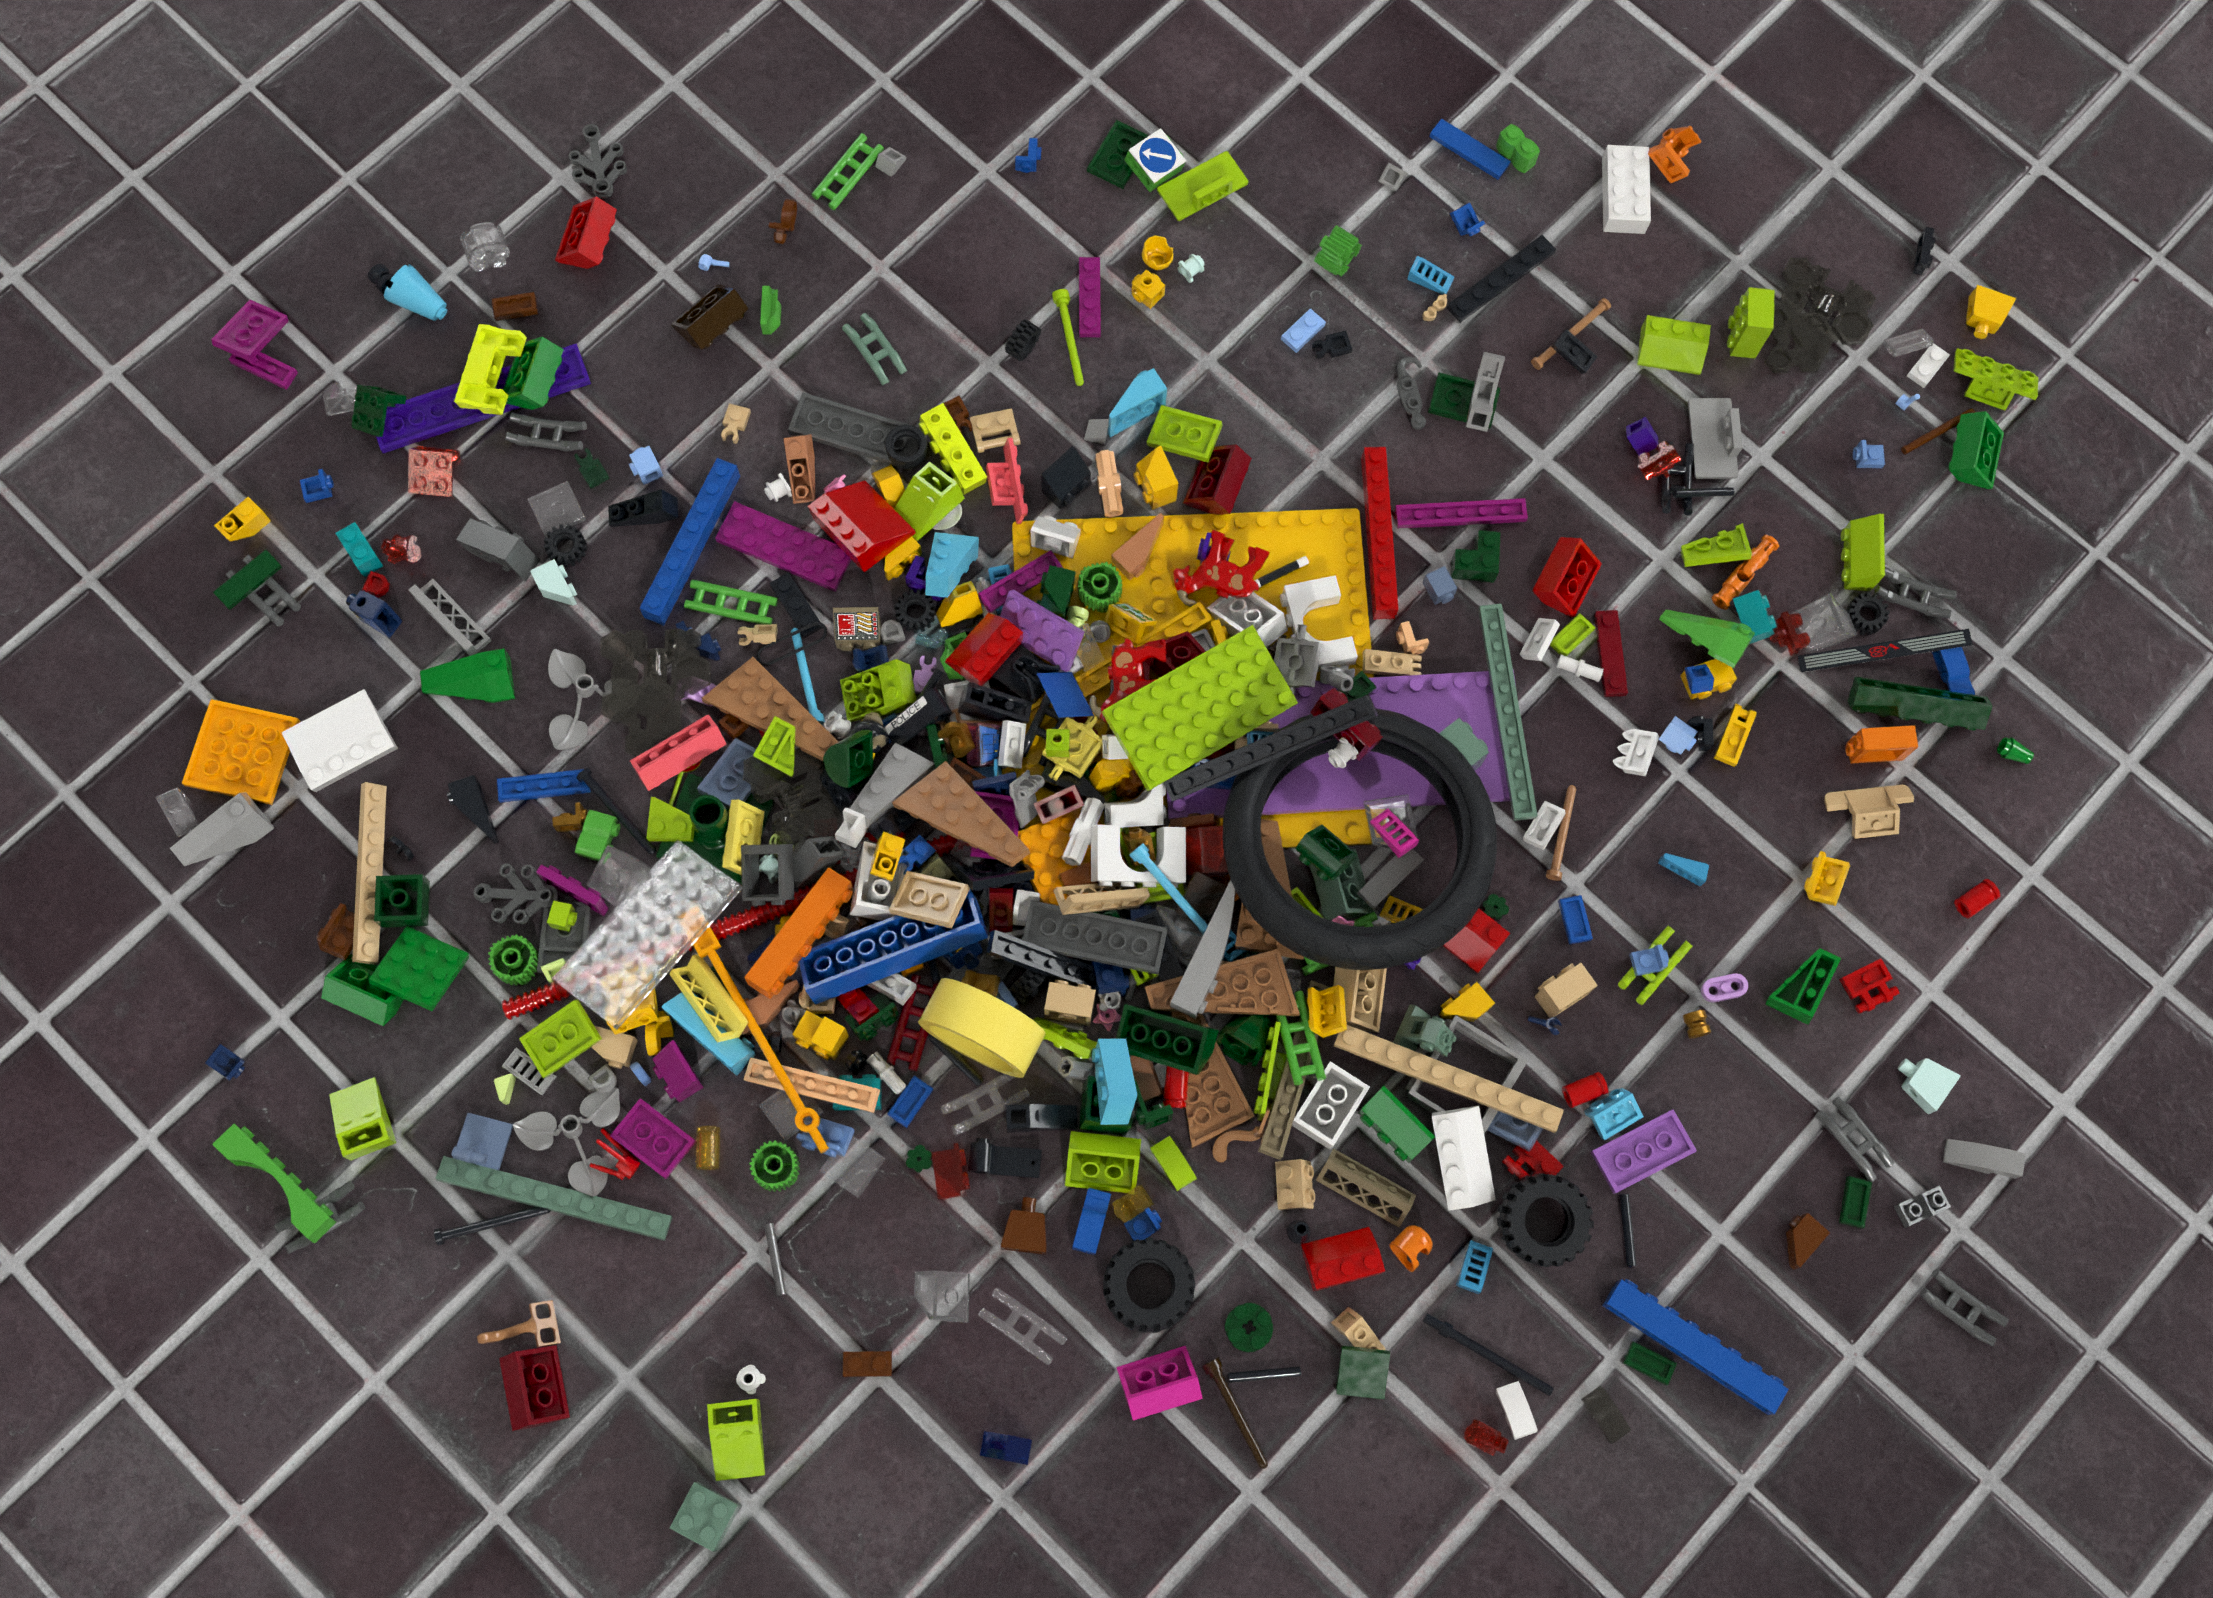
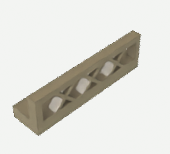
M1334 1148L1316 1179L1321 1184L1397 1227L1401 1226L1416 1198L1415 1194ZM1329 1169L1338 1175L1339 1180L1332 1181L1324 1175ZM1354 1183L1358 1185L1360 1191L1353 1193L1348 1190L1346 1184ZM1374 1194L1379 1197L1381 1203L1372 1204L1368 1201L1367 1196ZM1395 1206L1403 1212L1397 1218L1389 1213L1388 1207Z

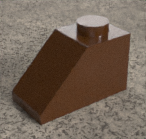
M1809 1213L1801 1216L1797 1214L1788 1224L1791 1226L1786 1232L1789 1266L1793 1270L1800 1268L1830 1234Z

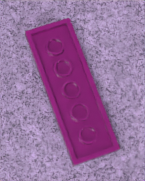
M735 501L715 537L718 543L834 592L851 561L850 557L837 544Z

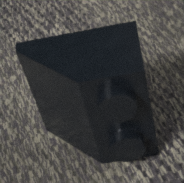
M1073 446L1041 474L1042 493L1059 509L1064 505L1072 503L1075 495L1080 490H1086L1091 483V471Z

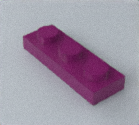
M261 352L251 362L233 354L228 359L231 364L285 390L289 388L298 374L295 368Z

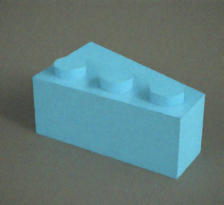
M935 532L926 572L925 595L948 598L960 582V577L963 573H967L969 565L978 558L979 537Z
M1098 1039L1096 1048L1092 1049V1062L1095 1063L1100 1125L1128 1124L1137 1098V1091L1126 1039Z

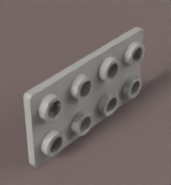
M1690 398L1688 400L1691 444H1694L1693 466L1695 478L1736 479L1738 477L1737 456L1743 448L1739 408H1732L1730 398Z

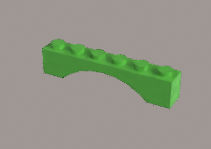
M234 1123L212 1145L234 1165L261 1169L274 1176L288 1198L291 1210V1223L307 1239L315 1244L336 1223L331 1217L333 1212L324 1203L319 1206L315 1202L318 1197L309 1188L303 1190L299 1186L302 1181L292 1172L288 1175L283 1170L286 1165L277 1157L272 1159L268 1155L270 1150L261 1141L256 1144L252 1140L255 1135L246 1126L240 1128Z

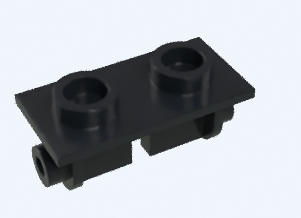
M826 769L819 778L833 799V803L837 806L840 813L843 814L844 808H848L849 805L851 807L858 796H856L852 787L844 788L836 784L829 777Z

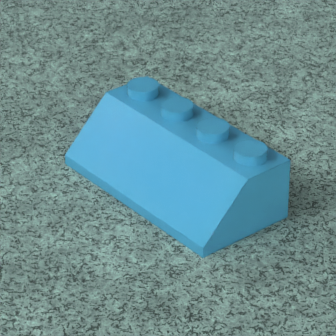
M682 992L662 1005V1009L673 1021L736 1076L749 1063L750 1057H755L756 1054L752 1050L754 1045L745 1037L742 1040L735 1038L717 1043ZM704 1008L706 1013L715 1016L713 1011ZM716 1025L721 1033L727 1032L725 1028Z

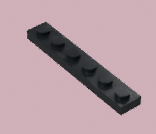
M1541 235L1447 305V309L1460 323L1555 254L1556 248Z
M997 930L990 932L986 954L1056 980L1066 981L1075 987H1078V984L1089 985L1092 987V990H1096L1095 994L1098 995L1091 965Z

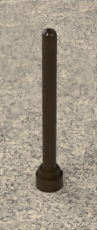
M1218 1357L1203 1365L1202 1368L1206 1375L1209 1374L1210 1378L1214 1379L1257 1464L1261 1469H1265L1268 1466V1462L1222 1375L1223 1370L1221 1367L1223 1364Z

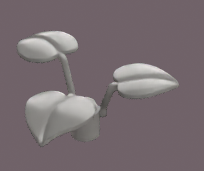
M554 649L548 664L550 680L555 686L563 689L568 688L573 683L578 694L574 719L570 715L563 714L555 717L550 723L549 735L554 748L557 750H570L579 746L586 739L588 726L585 722L578 721L582 698L590 697L596 691L602 697H606L605 705L608 709L616 713H625L635 707L644 696L645 691L632 681L614 678L605 683V692L599 689L598 685H594L593 678L586 674V665L580 657Z
M616 1087L606 1093L595 1091L585 1097L580 1105V1113L587 1119L578 1118L575 1115H567L563 1117L557 1129V1121L552 1114L536 1112L513 1124L515 1133L520 1141L528 1148L536 1151L549 1149L554 1142L553 1136H558L561 1131H563L567 1138L574 1139L582 1161H578L570 1167L568 1180L575 1190L592 1197L597 1196L604 1189L608 1173L591 1168L589 1165L594 1163L607 1167V1164L600 1156L586 1158L578 1139L583 1130L581 1123L592 1121L596 1127H607L617 1120L620 1114L619 1089Z

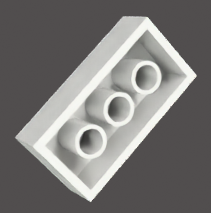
M1607 145L1602 157L1603 232L1645 234L1651 222L1649 147Z

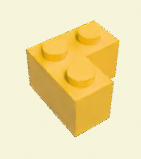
M806 1010L792 1034L796 1039L795 1043L804 1049L813 1048L817 1056L827 1061L829 1058L836 1060L849 1037L845 1027L827 1017L822 1019Z

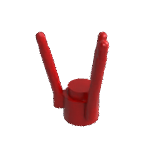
M602 1128L600 1130L601 1133L623 1156L600 1139H597L596 1143L619 1160L615 1166L619 1170L616 1171L594 1163H590L589 1166L614 1175L621 1180L624 1177L631 1179L641 1163L636 1161V1157L632 1156L620 1143L610 1136V1133Z

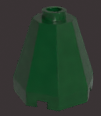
M1242 1014L1224 1026L1216 1042L1219 1046L1221 1043L1224 1045L1222 1051L1226 1056L1241 1065L1247 1066L1249 1062H1252L1251 1066L1256 1067L1265 1051L1272 1019L1269 1015Z

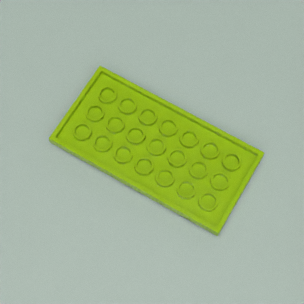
M1251 625L1101 712L1145 788L1149 791L1298 704L1256 629Z

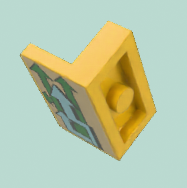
M1128 603L1109 604L1104 622L1110 626L1111 630L1121 636L1130 639L1133 643H1140L1145 626H1154L1157 620Z

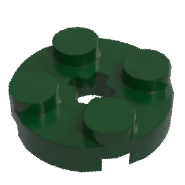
M1245 1303L1235 1307L1228 1314L1225 1321V1333L1232 1346L1239 1351L1247 1353L1262 1349L1269 1343L1273 1334L1271 1315L1263 1307L1254 1303ZM1248 1321L1253 1322L1252 1325L1256 1327V1330L1251 1331L1250 1335L1245 1334L1246 1330L1242 1328V1325L1247 1324Z

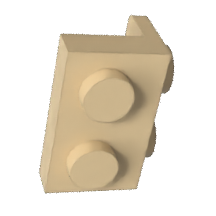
M1302 1159L1275 1162L1278 1209H1313L1315 1192L1312 1188L1314 1169L1311 1162Z

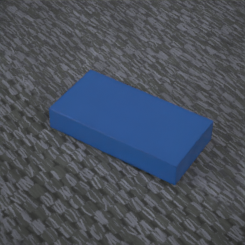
M1582 895L1559 899L1558 903L1569 945L1591 941L1593 937Z
M913 1076L887 1115L907 1128L934 1089L916 1076Z

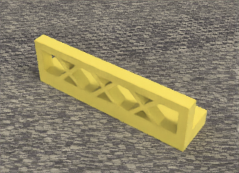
M698 954L693 955L686 967L671 970L670 976L717 1043L740 1037L748 1024V1020L703 958L701 959ZM681 975H687L691 982L684 980ZM692 991L701 994L703 999L696 997ZM704 1008L713 1011L715 1016L706 1013ZM716 1025L725 1028L727 1032L721 1033Z

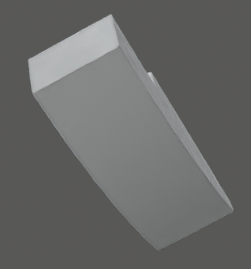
M1411 849L1400 858L1395 855L1357 894L1374 910L1421 865L1424 859L1414 849Z
M1946 1139L1943 1162L1986 1174L1995 1173L2016 1179L2023 1176L2026 1153L1980 1143Z

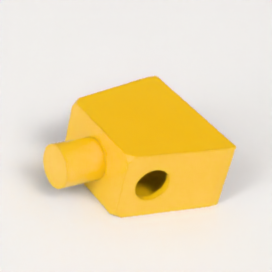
M1977 285L1969 295L1966 324L1976 328L1974 336L1979 339H1985L1988 333L1995 334L2003 324L2016 298Z

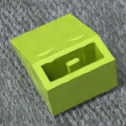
M929 462L913 476L894 510L916 531L912 537L918 541L965 498L958 483Z
M898 659L840 680L846 717L850 722L862 720L866 714L876 712L880 716L900 713L916 701L910 664Z
M376 1077L329 1094L335 1133L344 1158L354 1160L397 1143Z
M749 1399L707 1404L709 1435L716 1481L765 1475L760 1400Z

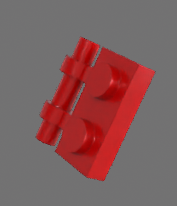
M1882 959L1839 979L1851 1000L1858 996L1860 997L1861 1003L1855 1005V1009L1859 1014L1864 1011L1870 1012L1874 1010L1875 1006L1882 1002L1888 1003L1892 1001L1893 997L1900 993L1896 986L1888 988L1886 982L1893 979ZM1877 988L1879 994L1871 997L1868 991Z
M1537 1140L1530 1152L1516 1146L1512 1150L1518 1157L1516 1161L1509 1155L1502 1161L1509 1168L1508 1171L1512 1175L1515 1174L1520 1180L1522 1177L1530 1176L1521 1168L1524 1163L1534 1172L1533 1175L1538 1173L1556 1175L1564 1167Z

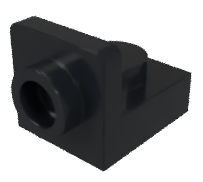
M1694 716L1686 724L1697 730L1695 739L1697 740L1696 744H1699V751H1709L1714 745L1713 720L1705 719L1704 716Z

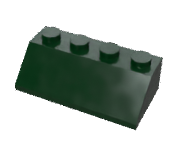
M1125 1004L1116 1039H1126L1130 1055L1199 1075L1214 1051L1219 1030L1136 1005Z

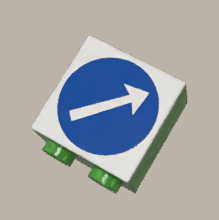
M1161 128L1130 148L1124 159L1149 192L1181 172L1186 163L1183 154L1178 151L1169 136Z

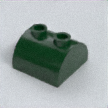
M860 730L832 745L824 753L823 762L829 777L839 786L849 788L874 773L872 731Z
M1320 825L1307 832L1296 847V851L1300 853L1299 860L1308 866L1313 864L1318 869L1316 874L1324 881H1328V879L1331 881L1335 880L1357 856L1352 849L1324 825Z

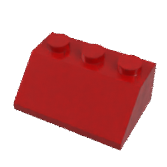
M597 196L574 205L555 261L585 269L599 265L603 259L604 247L609 241L610 229L616 220L615 214L617 209Z
M1560 537L1532 591L1543 604L1569 617H1575L1602 563L1581 538Z
M988 613L945 660V663L969 682L983 686L1023 642L1024 632L1006 618Z
M1478 908L1470 922L1443 946L1478 974L1510 933Z
M1369 1227L1300 1245L1313 1292L1385 1272L1379 1247Z

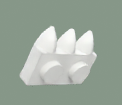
M1637 729L1627 730L1622 735L1631 743H1624L1617 747L1626 756L1614 759L1613 763L1618 768L1623 769L1624 773L1646 776L1659 735L1655 732Z

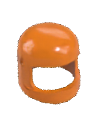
M1410 1225L1389 1246L1405 1268L1413 1272L1419 1266L1417 1260L1418 1253L1421 1252L1428 1255L1432 1250L1433 1243L1431 1237L1424 1229L1419 1226Z

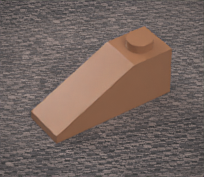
M1161 513L1112 554V563L1129 581L1134 576L1136 578L1145 571L1164 524V516Z

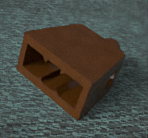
M1023 1197L1021 1211L1011 1210L1001 1242V1250L1046 1255L1045 1214L1035 1212L1037 1199Z

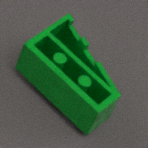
M1819 948L1791 977L1768 997L1765 1005L1809 1025L1841 958Z

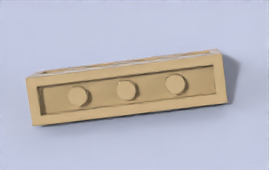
M1096 883L1056 887L1053 890L1062 915L1140 907L1150 896L1148 888H1137L1135 883L1134 887H1121V883H1112L1111 887H1100ZM1063 894H1069L1066 900Z

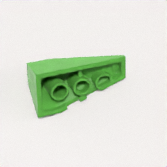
M1665 610L1659 618L1660 621L1682 635L1688 634L1693 644L1705 646L1709 649L1708 654L1732 668L1741 659L1755 634L1749 626L1742 623L1738 624L1736 622Z

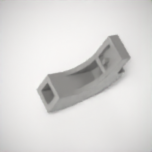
M1488 352L1483 353L1470 400L1466 427L1485 432L1488 431L1505 356Z

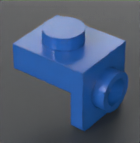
M1029 138L1028 156L1015 157L1016 171L1024 173L1036 172L1037 160H1041L1042 147H1038V138Z
M1470 202L1450 213L1460 236L1468 234L1469 237L1480 232L1479 227L1485 224L1484 220H1478Z
M323 469L318 470V476L300 480L306 503L333 496L331 488H334L332 477L327 475Z

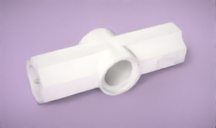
M1096 798L1086 799L1079 818H1076L1070 831V839L1061 859L1071 866H1080L1088 845L1090 846L1091 827L1097 825L1105 807L1100 800Z

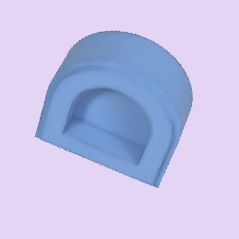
M638 1061L629 1066L644 1086L652 1082V1079Z

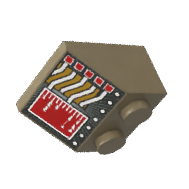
M878 607L833 608L834 635L837 649L852 651L854 648H863V650H868L881 645V619Z

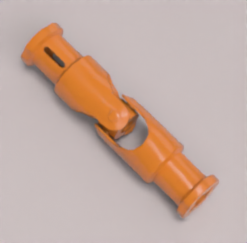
M1769 535L1762 536L1759 545L1751 550V559L1744 560L1742 564L1738 565L1722 584L1723 588L1718 594L1712 596L1711 599L1718 608L1723 610L1729 608V603L1732 599L1739 596L1754 578V572L1761 569L1769 560V555L1779 548L1778 541Z

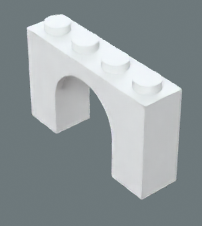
M1336 575L1284 586L1283 593L1280 594V601L1282 607H1286L1287 610L1285 620L1287 627L1292 629L1293 635H1291V638L1296 637L1297 625H1304L1303 617L1309 611L1319 607L1339 604L1341 593ZM1306 631V640L1322 643L1317 672H1320L1322 666L1336 665L1339 667L1356 663L1358 656L1352 636L1332 641H1320L1313 638Z
M1114 734L1102 735L1103 758L1108 760L1128 759ZM1164 783L1149 791L1145 788L1142 794L1132 801L1104 803L1105 825H1120V828L1164 825V819L1166 818V807L1163 805V796L1166 794Z
M1095 825L1091 827V882H1098L1100 887H1111L1112 883H1121V887H1134V883H1143L1144 888H1154L1156 884H1160L1148 870L1137 872L1124 863L1120 853V825ZM1161 827L1157 829V853L1154 863L1175 888H1178V884L1186 883V827Z

